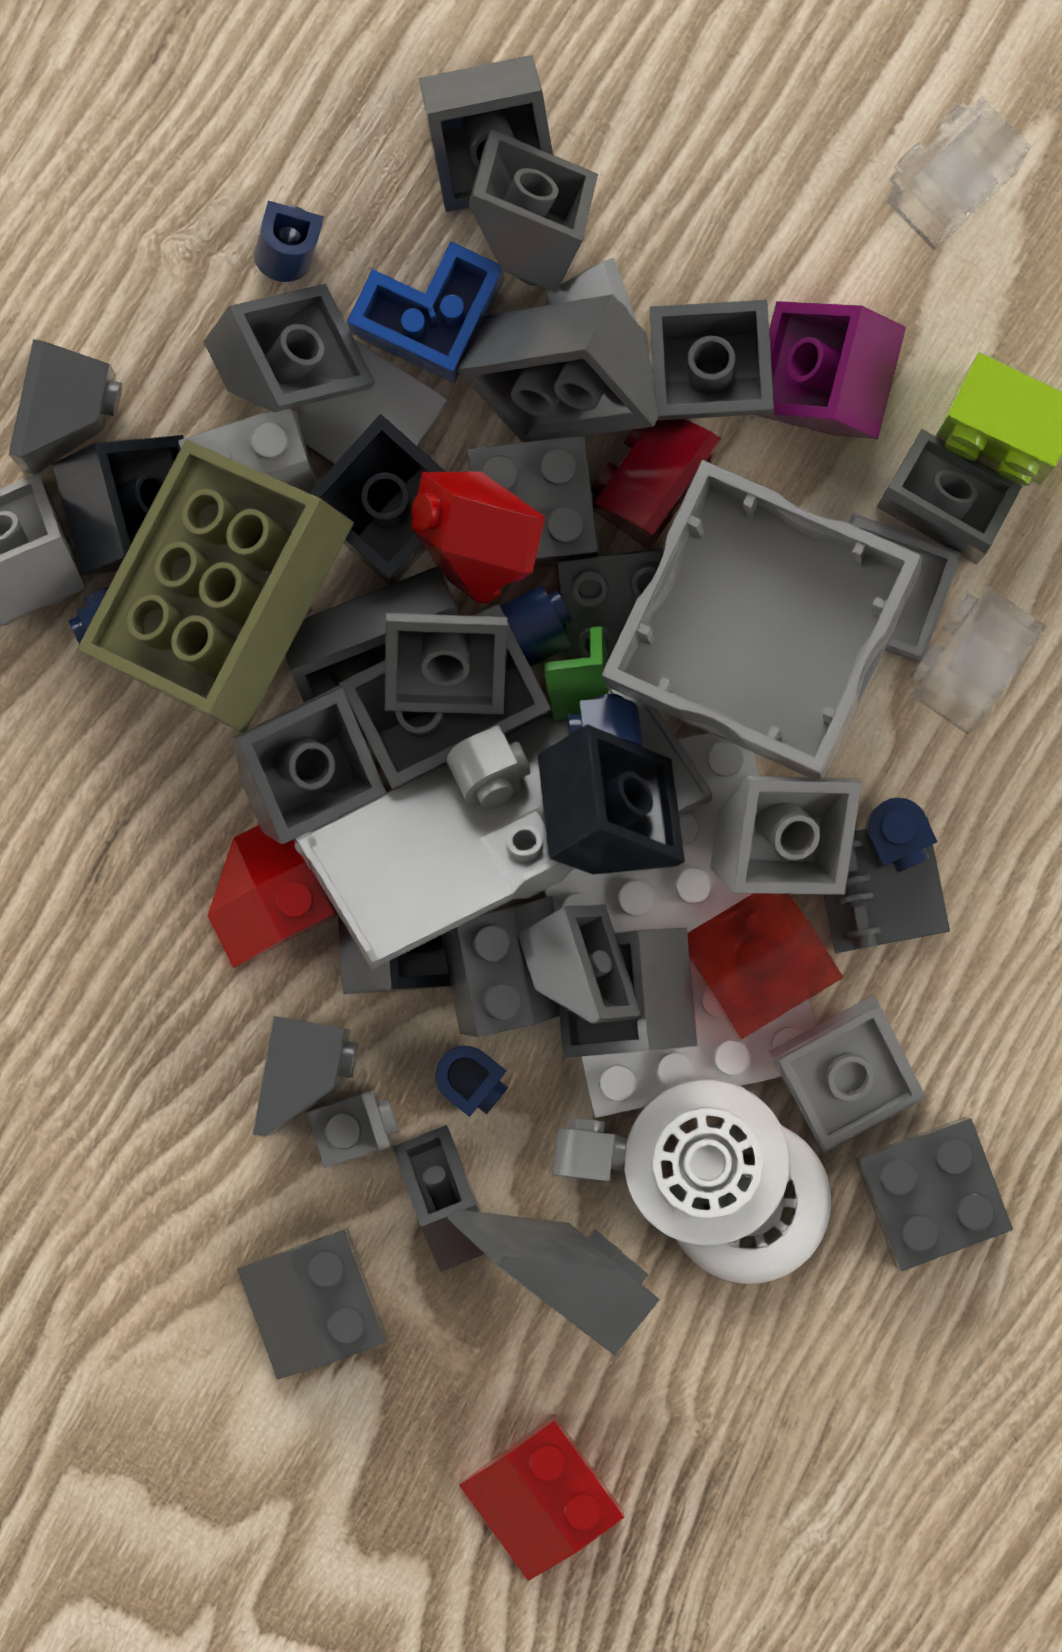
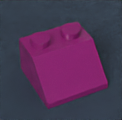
M776 301L769 328L774 414L755 416L834 436L878 439L906 327L862 305Z

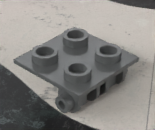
M665 548L557 560L561 598L573 621L564 626L571 647L567 648L568 660L591 657L590 628L600 626L603 628L608 659L610 658L637 598L644 592L658 570Z
M865 829L854 831L845 894H823L835 953L950 932L933 845L925 848L930 859L897 873L893 863L879 868L867 842Z

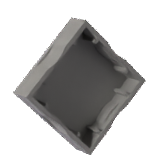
M702 460L667 534L666 545L658 570L650 584L637 598L602 673V677L610 689L807 777L825 778L922 570L921 555L844 521L831 520L808 513L789 502L780 493Z

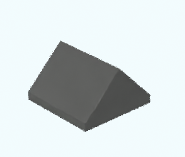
M921 429L879 501L877 508L943 546L961 552L962 557L977 565L991 547L1022 486L1006 479L997 471L978 460H968L949 451L944 446L945 441Z
M386 613L385 711L504 715L508 617Z

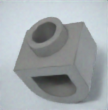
M499 725L461 741L447 756V764L466 802L474 806L493 808L505 803L512 797L513 793L522 790L520 778L531 774L527 758L520 744L517 741L508 744Z
M571 1118L569 1129L557 1128L552 1175L611 1182L613 1170L624 1171L628 1136L604 1133L606 1123L604 1121Z

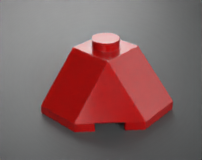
M482 471L422 472L418 495L415 497L412 506L413 518L411 529L449 582L478 604H489L501 595L500 589L509 582H520L533 573L545 516Z
M257 825L233 837L207 916L233 968H236L337 917V912L313 871L309 869L301 854L296 851L294 839L282 845L264 834L260 825Z

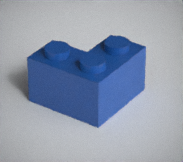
M451 241L426 294L372 269L347 320L349 331L352 336L455 384L460 374L457 368L483 316L488 315L504 282V271L501 270L498 263Z

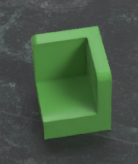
M602 626L590 628L591 657L553 661L545 664V679L554 721L568 720V714L580 713L579 701L591 700L600 695L612 694V689L607 687L602 677V673L609 660Z

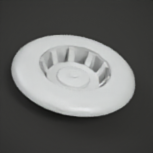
M695 1080L676 1085L664 1091L643 1109L628 1136L624 1168L627 1185L636 1206L654 1227L681 1242L713 1246L730 1243L749 1235L763 1225L773 1214L786 1190L790 1170V1155L781 1124L761 1099L748 1090L732 1083L718 1080ZM706 1116L722 1118L721 1127L719 1129L707 1127ZM695 1118L697 1128L684 1133L679 1127L680 1124ZM733 1124L745 1135V1138L739 1142L729 1134ZM670 1134H673L679 1140L673 1152L663 1150ZM751 1147L753 1153V1165L744 1164L742 1151ZM662 1160L672 1162V1176L663 1178L661 1170ZM742 1174H751L749 1184L744 1191H741L737 1183ZM679 1184L687 1192L682 1201H679L670 1192L669 1188L671 1186ZM731 1192L735 1200L723 1207H719L718 1198ZM696 1197L708 1199L709 1209L694 1208L692 1203Z
M722 1124L716 1125L713 1128L719 1129ZM733 1124L729 1134L739 1142L745 1138V1135ZM782 1126L789 1148L790 1170L788 1181L790 1180L794 1197L785 1198L783 1196L776 1210L766 1222L747 1235L754 1237L756 1246L741 1247L739 1246L740 1239L713 1246L694 1245L677 1240L685 1254L696 1265L717 1278L740 1284H758L779 1279L803 1265L818 1248L825 1235L831 1213V1190L828 1176L814 1150L805 1140L786 1127ZM751 1147L743 1150L742 1154L753 1155ZM742 1174L737 1183L741 1191H744L749 1184L751 1174ZM679 1184L669 1188L670 1192L679 1201H682L687 1193ZM731 1192L718 1198L719 1207H723L735 1200ZM696 1197L692 1207L703 1209V1205L709 1204V1200ZM784 1207H792L794 1210L789 1223L786 1225L780 1220V1216ZM772 1227L778 1229L780 1235L766 1243L763 1234Z

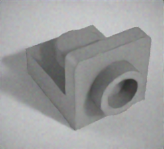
M375 1090L307 1111L324 1168L392 1146L389 1135L399 1132L389 1098L378 1101Z

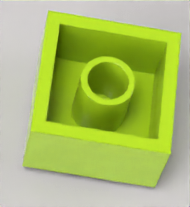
M978 352L965 373L936 435L947 440L944 445L945 448L965 459L976 461L978 455L999 464L997 472L1010 481L1023 486H1029L1032 480L1041 485L1056 467L1062 454V391Z

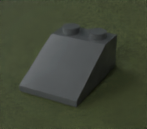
M454 1209L447 1218L497 1266L614 1356L660 1300L642 1284L649 1274L623 1254L616 1245L596 1229L587 1238L570 1223Z

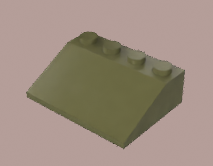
M186 439L77 650L242 733L248 729L354 522L321 498Z

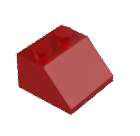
M554 1414L459 1483L463 1492L528 1581L576 1554L625 1518L620 1504Z

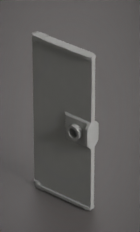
M612 689V694L621 695L624 699H628L637 705L643 747L672 759L679 816L712 801V792L660 712L651 706ZM553 713L505 735L508 744L516 741L520 744L527 758L531 774L520 778L521 791L513 793L508 801L497 807L484 808L468 804L448 764H445L294 839L296 851L301 854L309 869L313 871L372 969L512 899H527L563 881L574 869L571 866L549 859L538 754L569 736L568 720L554 721Z

